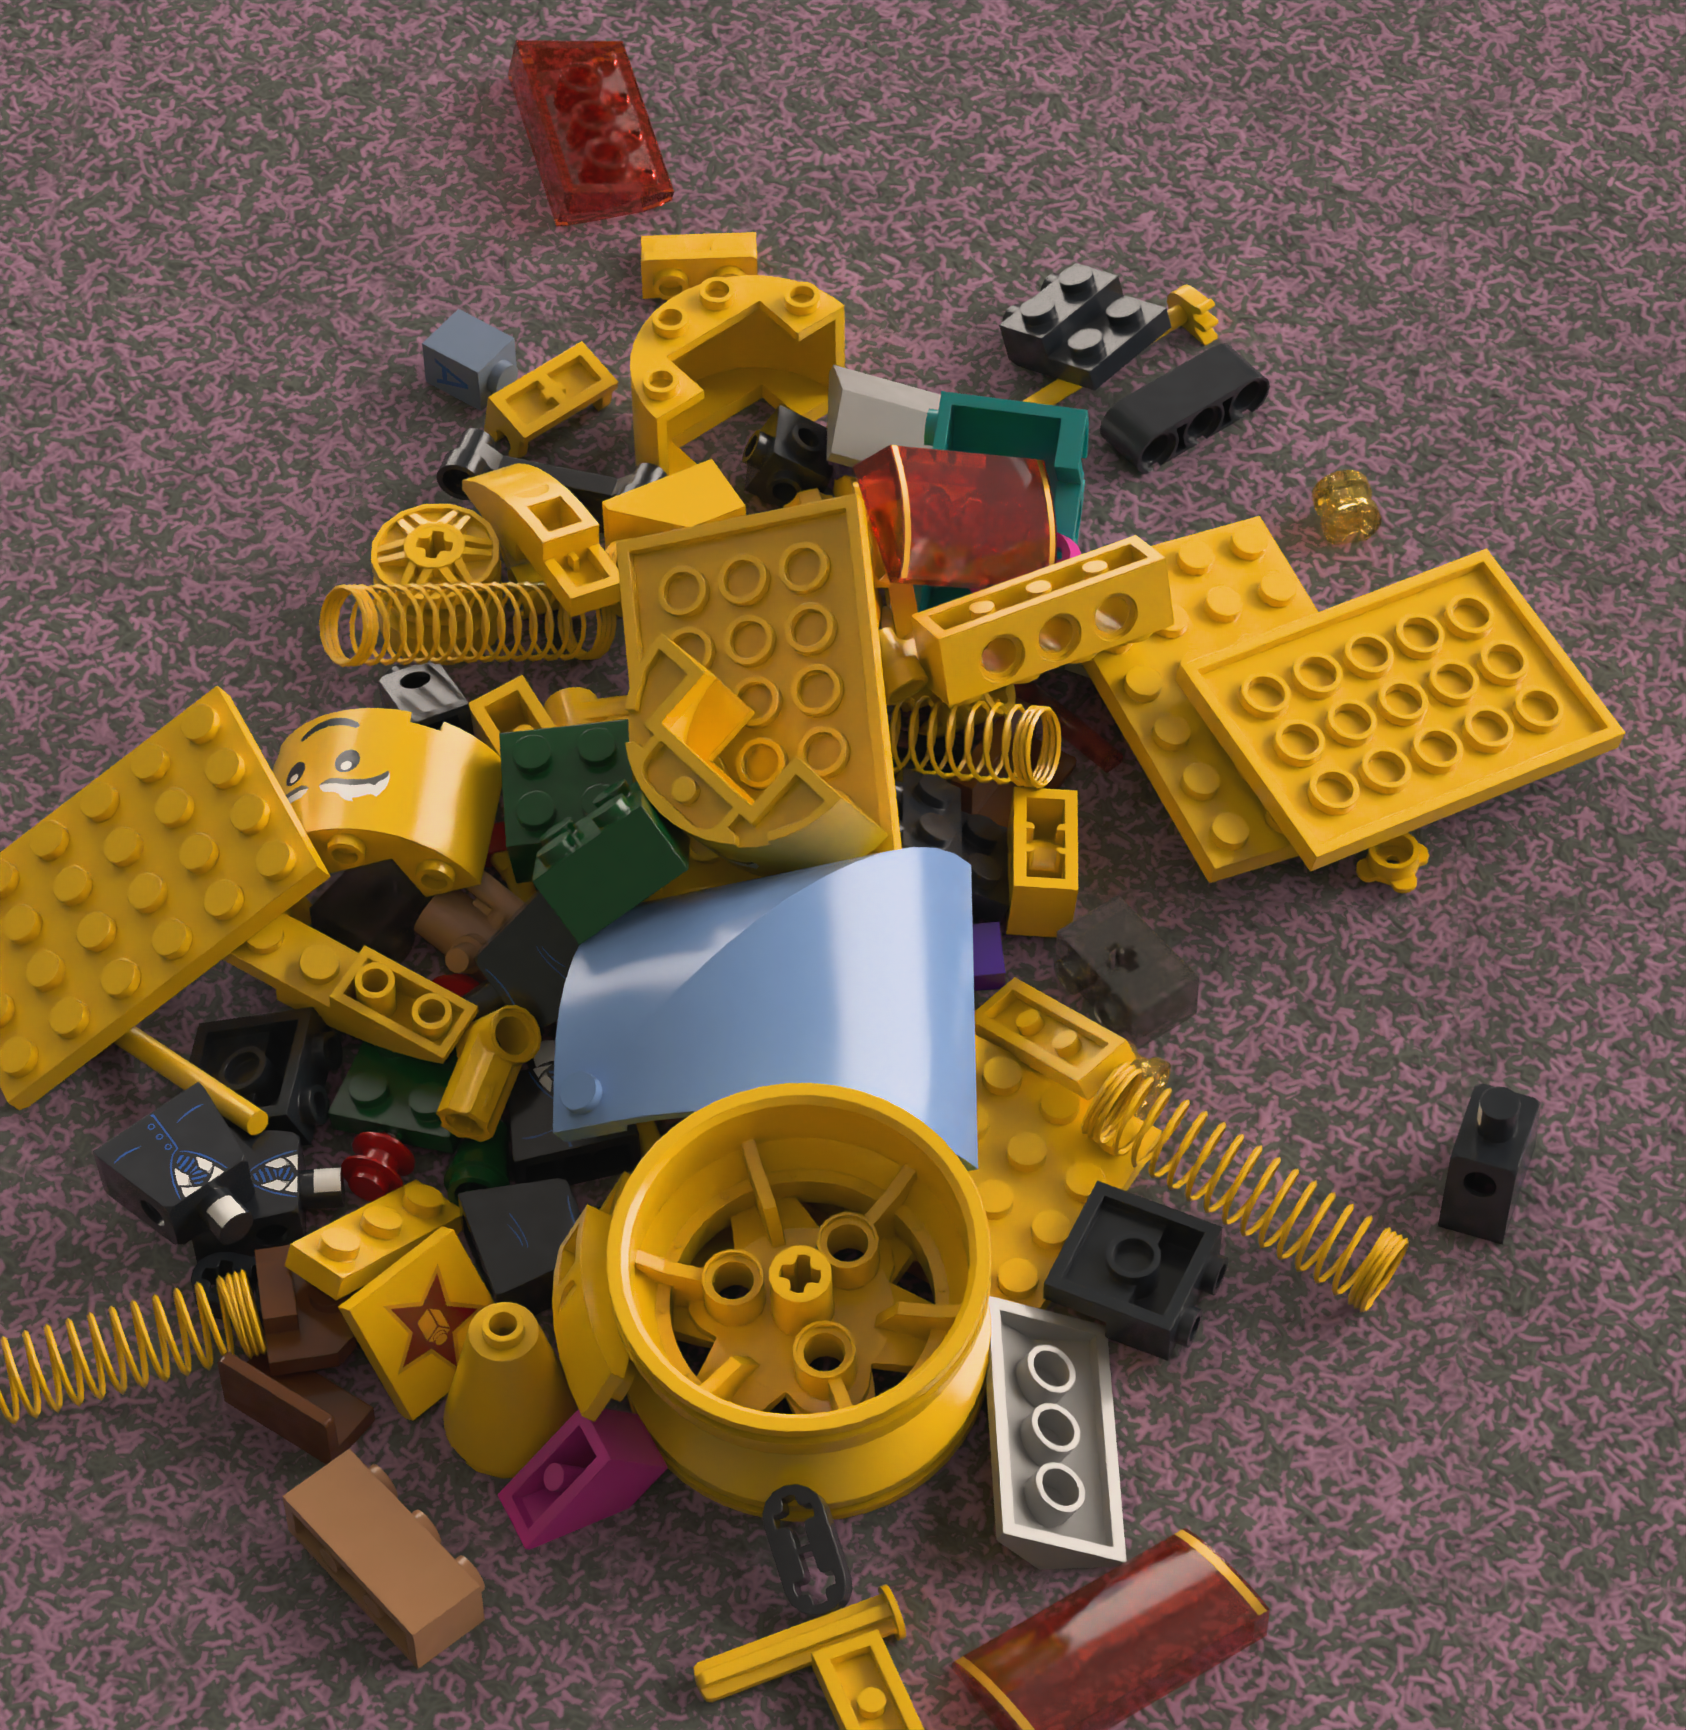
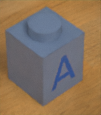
M460 309L454 312L422 343L426 382L480 411L487 406L489 396L517 380L518 368L514 337Z

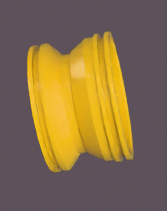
M784 1083L738 1092L699 1109L672 1127L640 1160L625 1184L611 1220L607 1242V1276L612 1311L618 1333L630 1357L629 1360L633 1361L637 1368L635 1378L627 1392L632 1413L638 1414L668 1469L682 1482L703 1496L723 1506L763 1517L762 1513L765 1503L774 1491L786 1485H802L812 1489L824 1498L831 1511L833 1520L868 1513L890 1505L913 1492L936 1474L962 1445L981 1409L986 1394V1373L989 1364L991 1316L988 1304L991 1287V1239L987 1216L980 1194L969 1172L947 1143L924 1122L882 1098L837 1085ZM800 1202L832 1204L859 1213L842 1212L834 1214L819 1227ZM732 1223L734 1249H726L714 1254L704 1267L690 1266L692 1260L703 1246L718 1232ZM846 1248L857 1249L864 1253L858 1260L851 1262L840 1261L833 1257L839 1250ZM915 1258H917L927 1276L934 1304L897 1286V1283ZM731 1285H740L750 1290L745 1296L738 1299H727L718 1294L724 1288ZM676 1340L711 1348L697 1376L683 1358ZM824 1356L834 1357L842 1362L839 1367L824 1372L809 1366L813 1360ZM872 1369L908 1373L895 1387L875 1397ZM785 1398L793 1414L770 1413V1411ZM796 1500L788 1503L789 1515L781 1520L804 1522L814 1516L813 1508L805 1509Z

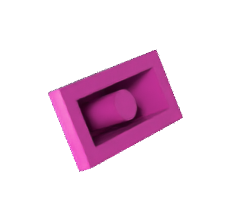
M578 1409L498 1493V1497L524 1548L530 1550L629 1509L668 1467L638 1414L603 1409L597 1420L593 1422L582 1417Z

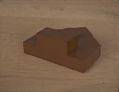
M290 1245L255 1250L262 1318L271 1376L338 1367L357 1347V1339L338 1306L361 1288L338 1300L333 1299L284 1266Z

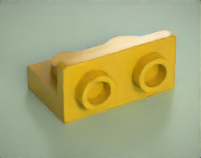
M756 232L641 236L643 299L661 298L669 300L675 295L697 286L711 277L727 278L758 275Z

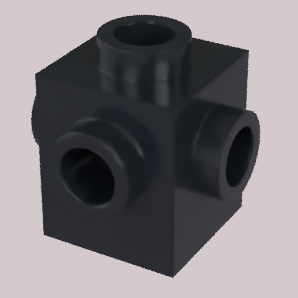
M781 405L777 407L763 427L752 434L742 456V462L747 464L744 490L757 496L762 501L774 504L780 508L790 503L795 498L797 492L818 488L823 493L833 473V466L828 464L827 428Z

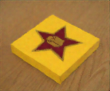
M441 1226L343 1302L338 1308L396 1409L404 1418L413 1421L449 1393L472 1319L480 1310L495 1304L454 1229Z

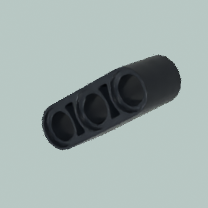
M1220 343L1115 403L1101 421L1100 434L1141 473L1147 474L1154 470L1150 466L1156 462L1161 466L1199 444L1196 440L1199 437L1203 436L1207 439L1245 417L1242 412L1247 409L1250 412L1257 410L1268 396L1270 383L1267 378L1227 343Z

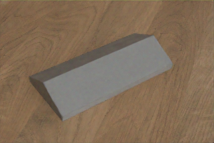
M833 365L829 371L827 461L887 477V470L898 468L892 445H896L903 467L913 466L918 486L921 476L934 480L933 471L934 468H937V464L932 452L933 446L924 445V430L929 408L939 409L941 395Z
M989 1296L991 1336L989 1364L986 1373L996 1540L1039 1570L1124 1566L1127 1561L1108 1338L1105 1337L1106 1326Z

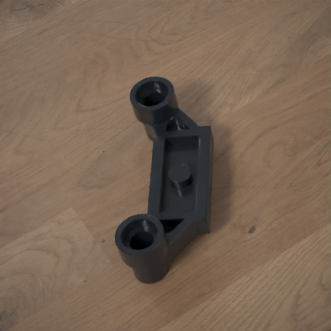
M469 428L462 433L456 448L450 450L445 455L436 478L441 489L448 495L460 500H470L462 490V480L516 463L529 464L548 473L565 486L598 522L599 533H604L602 501L664 478L667 474L655 464L641 463L635 467L632 474L618 479L504 456L495 450L496 444L490 434L481 429Z

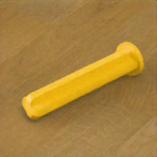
M887 1584L879 1586V1595L697 1662L693 1670L696 1685L701 1696L706 1702L712 1703L811 1666V1652L876 1629L879 1630L882 1639L893 1634L898 1641L906 1638L903 1617L891 1589Z

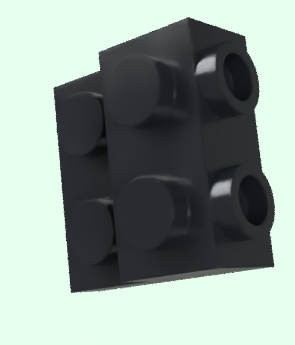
M1075 263L1060 274H1050L1044 280L1041 291L1033 298L1025 301L1022 305L1014 304L1010 306L1005 312L999 327L1008 359L1017 366L1096 390L1171 328L1167 308L1123 295L1118 275Z
M902 767L897 778L894 779L902 849L909 847L938 848L955 853L971 864L972 915L990 922L1000 923L1009 908L1007 828L996 824L984 815H971L961 811V788L951 785L937 775H924Z
M314 1007L199 1023L189 1062L266 1112L268 1124L264 1130L293 1132L300 1136L301 1145L304 1146L311 1145L315 1126L325 1124L329 1118L330 1103L325 1091L326 1080L329 1071H335L340 1068L343 1060V1050L337 1034L329 1028ZM222 1116L228 1127L240 1128Z
M1097 1181L1044 1282L1043 1299L1106 1322V1338L1168 1361L1176 1344L1189 1348L1197 1334L1203 1310L1195 1306L1202 1292L1214 1296L1222 1284L1228 1266V1257L1220 1255L1223 1227Z

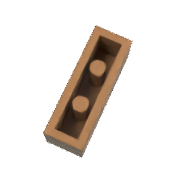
M349 1448L282 1496L290 1533L417 1669L485 1620L481 1593L485 1590V1584L477 1569L462 1555L456 1559L452 1557L441 1545L440 1535L431 1520L418 1509L411 1513L397 1499L398 1493L394 1484L378 1465L373 1464L367 1467Z

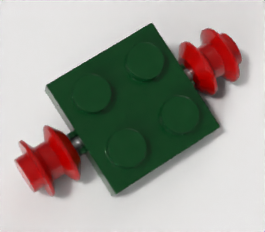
M463 974L441 975L432 980V982L460 997L479 985L476 980ZM363 1041L328 1111V1116L334 1130L358 1134L352 1143L355 1155L347 1157L341 1167L349 1188L360 1198L373 1202L404 1186L400 1176L410 1174L415 1167L414 1156L404 1144L452 1154L455 1153L462 1137H457L441 1127L442 1121L436 1114V1111L458 1061L456 1046L444 1064L393 1052Z

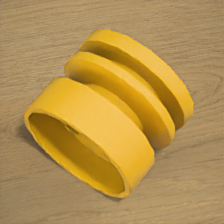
M423 504L401 511L382 525L372 541L371 567L374 574V585L381 584L386 586L395 583L401 586L411 583L416 585L426 583L433 585L448 583L452 585L461 582L467 585L476 582L482 584L491 582L503 583L501 581L500 543L494 529L487 520L475 511L453 504ZM500 590L496 595L501 603L504 598V592ZM469 591L464 594L468 604L473 597V594ZM486 591L480 594L484 604L489 597V593ZM402 592L397 597L403 607L407 595ZM418 592L414 596L418 605H420L424 598L423 594ZM434 592L431 597L436 606L440 595ZM450 592L447 595L451 604H453L457 595L454 592ZM388 593L381 596L385 607L391 598ZM460 599L455 611L457 623L456 644L462 653L467 643L465 636L466 610ZM476 599L471 612L474 626L472 643L478 653L483 644L481 635L483 611ZM494 599L491 600L488 607L490 623L489 646H492L498 638L497 616L499 610ZM427 600L422 618L424 625L423 644L429 654L434 644L432 635L433 611ZM443 600L439 610L441 627L439 642L444 653L447 652L451 642L449 637L450 612L445 600ZM394 601L389 614V641L391 648L398 652L401 644L400 613ZM410 601L405 616L407 623L406 642L408 649L413 654L418 642L416 637L417 613L412 601ZM377 602L378 625L383 635V613ZM454 649L450 655L451 658L458 656ZM469 649L468 654L466 656L472 657L474 655ZM403 650L401 656L403 658H409L406 652ZM420 650L417 658H424L425 656ZM436 650L433 657L438 658L442 656L440 655L438 650ZM447 661L440 663V665H454Z

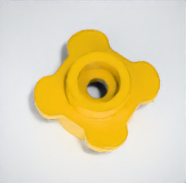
M1405 833L1368 848L1366 858L1357 863L1356 873L1364 882L1378 881L1390 885L1397 893H1409L1417 886L1415 875L1419 867L1428 863L1429 852L1410 833ZM1396 860L1398 864L1388 863L1387 861Z

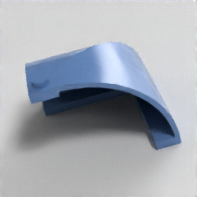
M909 847L639 903L580 944L572 959L563 988L555 1038L553 1133L565 1142L627 1131V1125L685 1118L717 1100L761 1086L784 1083H818L859 1090L882 1098L906 1110L937 1133L955 1152L967 1171L977 1170L978 1137L971 864L955 853L938 848Z

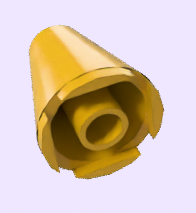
M500 1302L480 1310L470 1323L446 1400L443 1419L446 1438L451 1447L465 1459L467 1465L475 1471L502 1479L514 1478L579 1408L569 1389L563 1367L535 1316L527 1308L519 1304Z

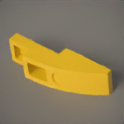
M520 463L462 480V490L482 517L491 524L497 537L515 562L527 558L570 617L621 601L619 570L599 544L598 522L584 505L558 480L537 467Z
M286 913L281 914L222 959L275 988L277 1000L293 1009L314 1007L324 1022L332 1028L393 1052L444 1064L478 1013L477 1005L364 945L360 953Z
M625 1171L600 1209L588 1204L586 1205L559 1247L553 1277V1323L559 1358L569 1389L582 1417L593 1422L597 1420L611 1398L619 1402L624 1399L637 1372L633 1361L629 1360L630 1357L618 1333L612 1311L607 1276V1242L610 1224L617 1201L627 1180L631 1176V1174Z

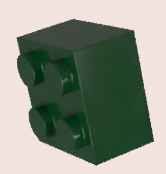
M628 719L499 733L506 848L516 884L532 882L537 850L543 847L539 839L547 830L567 817H571L577 823L597 808L592 803L593 800L614 783L625 779L630 786L637 781L632 772L625 742H629Z
M625 779L614 783L593 800L592 803L597 808L577 823L571 817L561 820L547 830L539 839L543 847L537 850L532 882L579 945L689 869V836L665 818L650 803L637 781L630 786Z

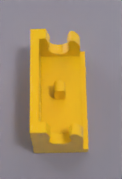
M581 341L489 396L484 431L490 434L495 442L506 436L511 447L509 457L520 459L527 454L529 441L592 403L598 411L611 403L612 392L618 388V381Z

